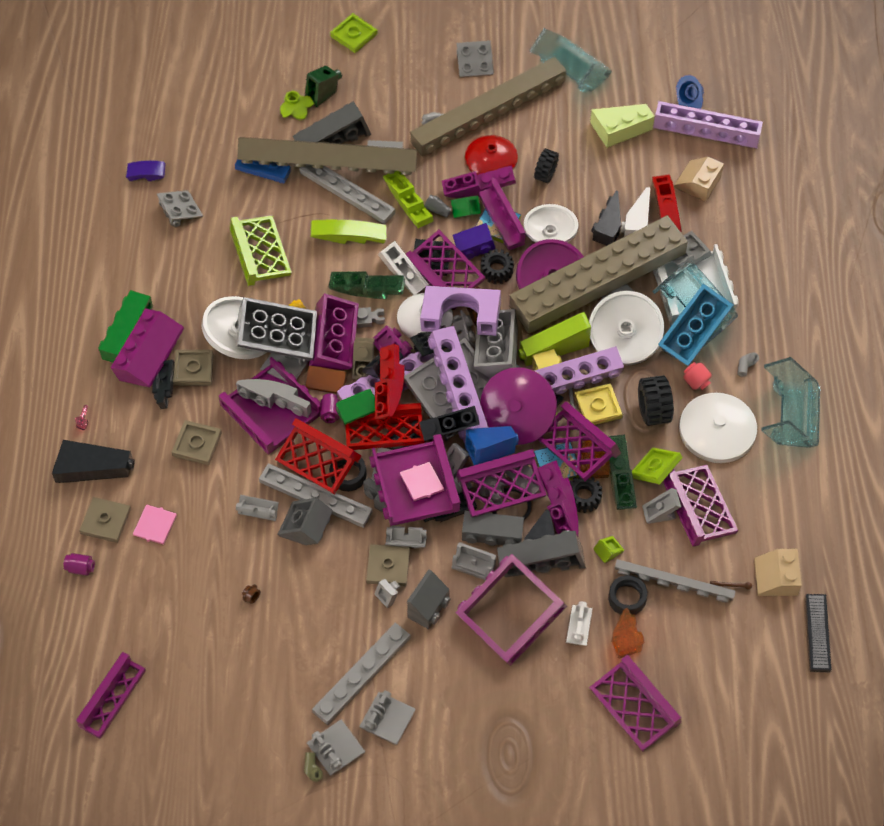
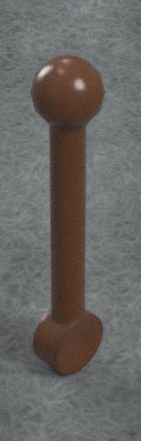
M710 581V584L716 586L743 587L747 590L752 588V583L750 582L743 584Z

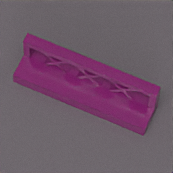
M496 178L491 179L490 188L479 192V198L508 251L525 245L526 232Z
M122 652L76 719L79 728L101 739L146 669L131 661L130 656ZM129 667L138 671L135 677L126 679L125 673ZM125 684L126 691L124 694L115 696V688ZM114 702V709L103 713L102 707L104 704ZM102 719L103 725L99 731L90 727L94 720Z

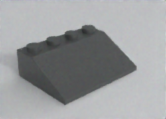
M243 297L238 313L237 347L313 360L317 311Z

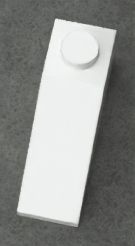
M646 187L626 214V220L621 224V232L624 233V237L648 225L650 187Z
M395 241L378 254L389 270L413 295L429 285Z

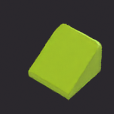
M613 536L600 539L594 547V551L604 563L609 562L624 552L622 546Z

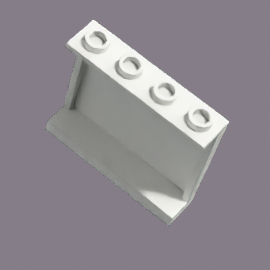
M714 244L713 251H711L712 256L696 264L678 267L671 261L653 270L670 325H673L702 284H705L734 304L727 315L735 314L736 307L739 305L738 297L734 296L733 283L731 280L729 281L728 268L726 265L724 266L723 253L719 251L717 244Z

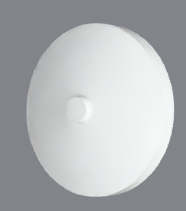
M620 291L606 296L596 305L589 320L591 325L590 340L595 350L598 352L616 346L623 365H634L647 360L659 348L658 343L664 335L663 316L658 306L647 296L634 291Z
M224 297L211 303L205 310L202 319V331L206 340L213 348L224 355L237 359H252L267 353L237 347L238 313L243 297Z
M707 393L696 397L684 408L679 423V431L684 445L695 456L708 462L728 463L743 457L752 448L757 434V423L751 409L740 399L724 393Z

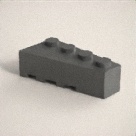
M353 101L334 113H330L320 121L314 122L304 130L299 131L293 135L295 141L342 144L348 140L354 142L361 135L365 134L367 137L372 134Z
M567 530L561 532V534L544 535L539 539H526L521 543H508L497 548L499 564L504 557L513 554L531 572L536 570L537 572L547 573L551 568H561V571L569 570V566L576 565L579 566V569L586 568L583 548L576 531ZM514 565L504 577L525 574Z

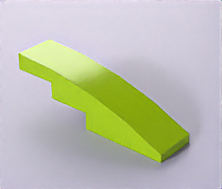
M394 171V173L383 176L397 202L417 228L434 222L433 216L424 206V201L417 195L414 186L401 174V171Z
M312 220L311 237L345 244L347 240L365 244L367 240L384 244L386 241V225L355 220Z

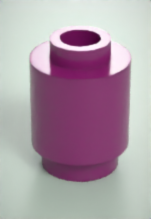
M325 394L320 401V418L326 423H334L339 419V414L336 411V403L339 402L337 395Z
M67 554L64 559L63 568L69 573L88 576L90 572L94 571L95 561L89 555Z

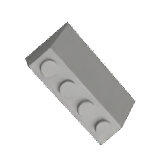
M515 309L500 310L496 336L477 335L476 331L474 369L490 378L505 369L516 367L518 321Z

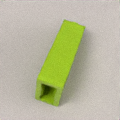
M585 312L579 313L520 341V349L518 350L520 360H524L527 367L532 365L533 355L554 349L556 355L562 356L589 347L591 325Z

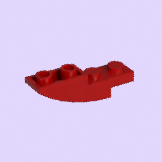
M670 174L653 176L652 183L660 219L668 215L679 231L682 232L675 190Z
M396 344L380 348V381L375 383V420L392 417L401 398L405 365L399 364V345Z

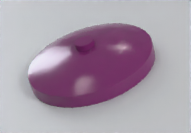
M546 239L534 243L522 254L517 265L516 281L519 290L584 256L573 245L562 240Z
M515 367L497 373L485 385L480 398V405L488 427L512 426L514 432L518 435V445L532 443L541 438L551 428L556 417L557 400L552 386L541 374L531 369Z

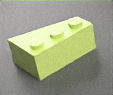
M647 104L592 109L590 123L605 146L610 147L653 130L655 116Z

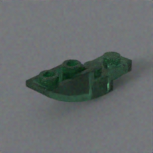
M367 271L331 272L328 288L357 297L387 299V295H403L405 277L404 275L368 276Z
M625 434L608 436L617 444L621 452L618 457L614 458L612 456L607 461L616 509H635L637 504Z

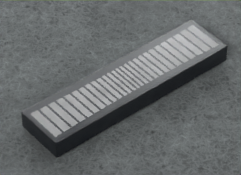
M806 594L805 608L810 672L830 673L832 668L826 594Z

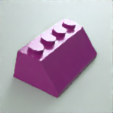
M323 294L316 304L315 311H317L314 353L313 360H310L309 366L334 370L352 368L359 303Z
M145 308L111 366L118 380L150 388L156 375H158L164 365V361L167 360L182 334L184 327L160 311Z

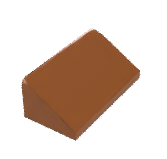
M310 365L305 387L307 389L337 394V391L345 386L346 372Z

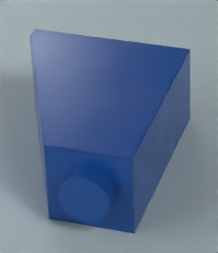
M512 426L466 429L465 447L474 465L515 453V446L518 445V435L514 432Z

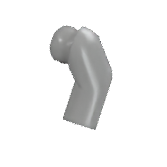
M432 112L423 115L421 118L423 119L422 125L443 114Z
M753 352L741 357L737 374L745 377L748 367L759 361V355Z

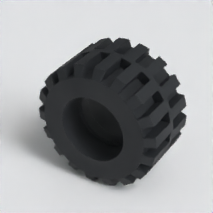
M665 375L641 378L638 384V401L643 421L647 426L671 423L674 415V403L669 381Z

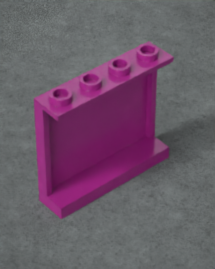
M273 357L270 358V365L251 379L270 380L297 388L298 397L311 404V414L308 418L303 415L298 416L292 410L281 408L276 403L271 408L260 406L252 399L241 397L237 389L229 395L224 391L218 396L220 406L268 455L286 442L295 427L292 425L295 418L309 425L320 416V401L316 397L313 398L309 394L308 389L304 385L301 386L297 382L296 377L292 373H288L280 361H276ZM274 368L287 382L267 373V371Z
M441 434L433 435L432 442L376 453L375 448H372V456L369 457L371 468L376 470L374 480L376 485H380L381 490L378 491L379 500L384 502L385 508H382L385 520H389L390 526L460 511V500ZM430 462L444 491L433 494L430 498L425 497L414 501L400 476V472L411 469L414 465L419 466Z

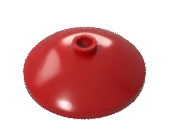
M497 135L481 136L473 140L465 152L467 167L471 172L476 171L477 175L511 165L514 170L518 161V153L515 146L506 138Z

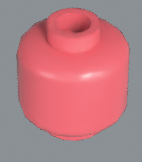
M693 362L683 371L685 373L683 379L693 390L699 388L704 390L711 383L709 379L712 374L703 363L696 364V362Z

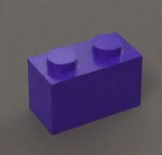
M487 222L452 235L456 247L468 260L488 253L489 250L493 251L496 249Z

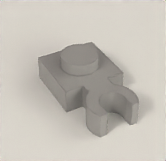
M371 307L358 308L356 328L372 327V322L384 324L385 317H378L384 315V309H377L371 312Z

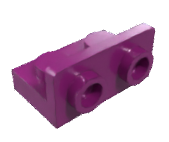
M386 325L373 337L375 338L374 345L379 351L382 347L396 344L399 345V350L403 355L402 359L413 353L411 351L413 347L406 340L403 341L400 338L402 334L395 327L392 329Z

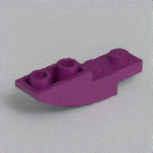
M512 165L479 175L474 171L442 180L444 195L451 198L479 197V192L489 189L490 181L496 178L501 188L516 184Z
M557 460L538 467L551 505L547 506L550 511L557 534L570 530L576 531L578 536L577 507L568 477L563 479Z

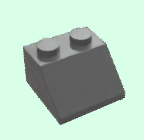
M317 497L293 501L277 535L303 545L318 544L323 537V531L330 521L333 510Z
M429 569L407 600L408 618L427 629L432 624L435 625L437 623L442 608L446 609L451 600L449 597L450 589Z

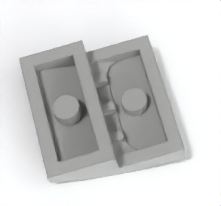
M690 231L684 235L688 241L686 254L673 260V262L678 267L690 266L707 259L712 254L694 232Z

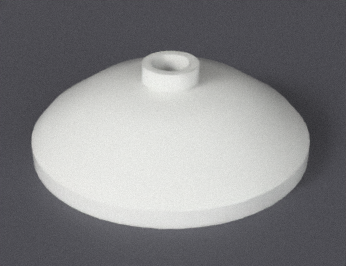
M545 204L535 207L527 213L524 219V230L526 235L534 242L546 239L569 242L577 234L578 220L572 211L563 206Z
M425 293L415 294L407 298L398 309L397 322L399 328L409 338L418 333L425 332L421 331L420 323ZM449 309L443 315L441 326L450 327L452 325V309Z

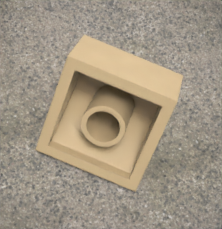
M710 157L690 160L674 187L706 202L722 177L724 164Z
M776 549L754 558L758 596H798L802 586L798 549Z

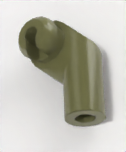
M305 752L304 772L312 781L319 782L323 778V772L315 764L316 753Z

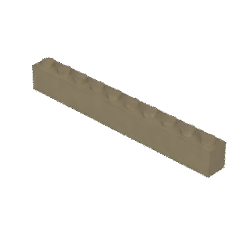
M553 57L410 131V142L415 149H418L417 151L421 156L430 154L435 149L447 145L456 138H461L464 134L476 130L479 126L491 122L494 118L506 114L508 111L519 107L529 100H533L536 96L548 92L557 85L563 84L566 81V69Z
M239 137L237 159L242 160V163L260 161L259 164L263 165L277 162L279 166H288V163H295V167H306V164L313 165V168H323V165L330 166V169L341 170V167H348L350 171H359V168H366V172H376L377 169L384 170V173H394L395 170L401 171V174L412 175V172H416L418 149Z

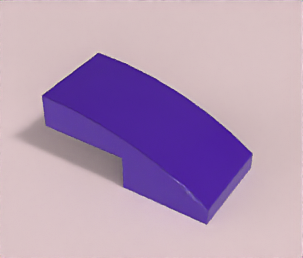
M163 161L128 163L126 178L129 181L146 178L148 181L162 179L165 176L166 163Z

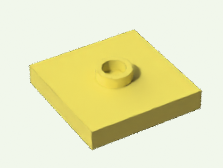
M611 383L574 392L580 413L594 425L622 418L623 414Z

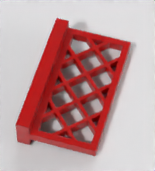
M421 403L398 404L393 416L385 419L375 420L374 412L346 424L347 447L352 450L412 446L425 443L419 423L422 421ZM414 420L418 421L414 426L409 424ZM388 424H398V425L393 428L392 426H390V425H388ZM374 425H379L376 429L370 427ZM403 426L409 429L405 434L398 431ZM350 427H359V428L355 431V430L351 429ZM383 428L390 431L386 435L380 433ZM364 430L370 432L366 437L360 434ZM412 433H416L420 438L412 439L409 436ZM394 434L400 437L398 440L390 439ZM374 436L380 438V440L376 442H373L370 439H372ZM355 437L361 440L359 443L350 444Z
M295 418L292 423L295 427L275 460L329 492L336 494L355 461L359 462L362 456L351 448ZM299 433L302 435L303 442L295 445L294 439ZM316 443L317 451L309 453L308 445ZM304 447L305 455L297 457L296 449ZM292 451L293 459L289 461L282 460L287 452ZM330 451L332 459L323 461L322 453ZM318 455L319 463L311 466L310 457ZM306 459L307 467L299 470L298 462ZM347 460L344 468L338 470L337 461ZM333 463L334 471L326 474L324 466ZM320 468L322 476L313 478L312 470ZM335 476L336 481L331 488L328 486L326 478Z

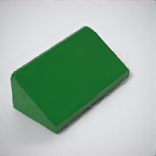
M367 389L337 402L336 411L346 425L374 413L375 397L371 389Z

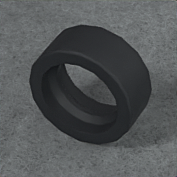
M362 458L359 462L355 461L353 465L359 468V475L352 480H343L339 490L354 491L363 485V482L366 480L367 471ZM347 460L337 461V467L339 468L346 464ZM333 463L330 464L329 473L334 471ZM332 476L330 479L332 484H334L336 480L335 476Z
M625 575L618 577L610 586L608 596L610 606L620 615L632 616L638 614L646 605L648 594L646 585L635 576ZM624 586L633 587L639 592L640 599L636 604L625 605L617 600V590Z

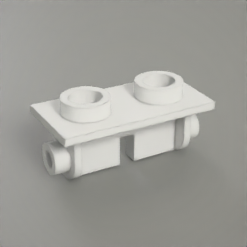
M580 601L578 605H572L566 643L587 646L592 608H588L586 602Z

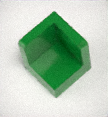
M478 196L451 200L454 218L481 214Z

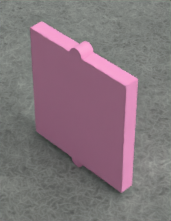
M430 462L419 466L414 465L413 468L400 472V476L414 501L425 497L430 498L431 495L444 491Z
M146 505L133 532V536L146 539L147 542L153 541L164 545L177 514L163 510L162 507L156 508Z

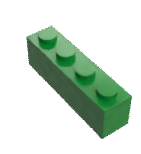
M130 290L128 295L123 298L120 310L115 313L113 324L108 327L104 341L102 340L99 344L98 350L103 360L112 363L115 361L145 308L150 310L153 308L151 296Z

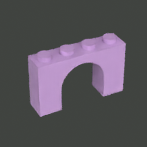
M426 286L420 316L421 331L432 332L440 329L442 317L446 311L454 307L464 306L478 313L477 335L496 336L501 306V290Z

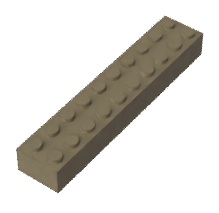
M667 215L510 294L509 307L515 309L518 320L528 334L685 255L688 241Z

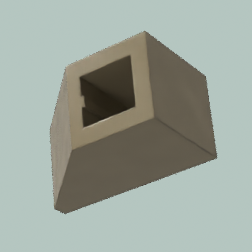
M355 338L352 379L369 376L363 373L362 370L374 359L375 338Z

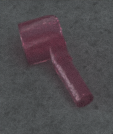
M87 405L83 406L80 416H77L75 419L76 428L83 431L88 426V420L85 419L88 409Z

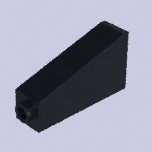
M63 440L52 475L55 483L125 478L129 476L130 470L134 469L135 459H133L131 451Z

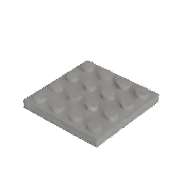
M463 338L459 342L480 402L482 391L491 378L474 369L475 351L466 338ZM449 348L444 350V352H450ZM434 357L404 376V382L418 402L421 403L430 419L451 413L453 409L451 402L447 401V389L441 383V371L439 367H436ZM447 364L450 370H456L454 365ZM453 382L456 388H462L459 382ZM459 400L461 405L468 406L465 400ZM457 433L446 436L444 438L447 441Z

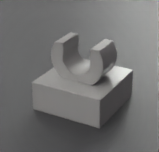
M383 579L378 583L374 594L388 608L393 605L398 594L396 590L400 588V585L396 581L389 584L386 579Z

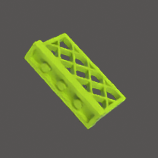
M273 216L239 220L238 217L231 218L230 232L248 286L255 285V281L291 276V270ZM269 222L270 228L267 230L260 225ZM249 225L253 227V230L249 232L243 226ZM256 230H259L265 234L260 238L254 235ZM268 235L275 239L273 244L265 240ZM250 238L258 241L256 246L248 243ZM261 244L269 247L267 252L259 249ZM272 250H275L279 252L280 255L278 258L270 255V252ZM255 252L263 256L260 261L253 258ZM266 258L274 262L271 267L263 263ZM277 264L283 266L285 270L278 271L274 268ZM259 267H262L268 271L264 274H258L257 270Z

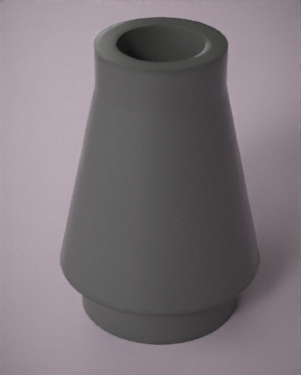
M431 194L424 204L428 211L446 218L452 210L437 195L433 196Z

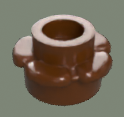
M248 585L244 588L242 595L245 602L252 604L257 601L261 593L257 589V585Z

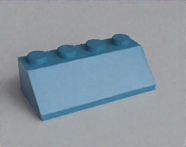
M702 284L658 345L672 357L689 367L733 308L734 304L705 284Z

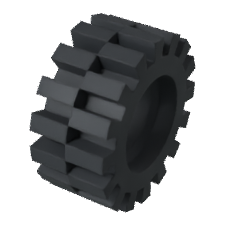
M546 148L543 149L536 164L535 179L545 183L551 181L558 165L559 153Z
M495 249L494 252L489 250L488 254H484V257L481 258V273L485 276L487 282L491 283L493 281V284H496L499 281V284H503V280L507 282L508 278L511 279L514 260L512 256H509L508 252L504 254V250L501 249L498 252V249ZM499 263L502 264L504 268L501 270H494L490 268V265Z
M580 476L578 479L574 477L570 484L577 512L580 513V509L583 510V513H587V509H589V512H592L593 508L597 509L602 498L600 482L598 480L595 482L593 476L586 481ZM587 489L592 493V496L588 499H582L577 496V491Z

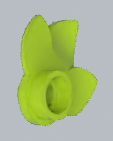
M289 91L284 97V103L280 107L281 115L284 118L293 115L298 120H304L307 117V108L312 107L314 103L308 96H300L296 91Z

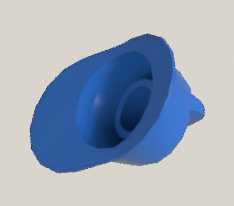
M685 75L681 77L676 85L678 105L701 109L704 95L703 86L695 76Z

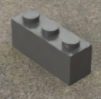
M465 511L462 541L471 544L477 542L485 543L489 546L521 543L524 517L491 513L471 517L470 511Z

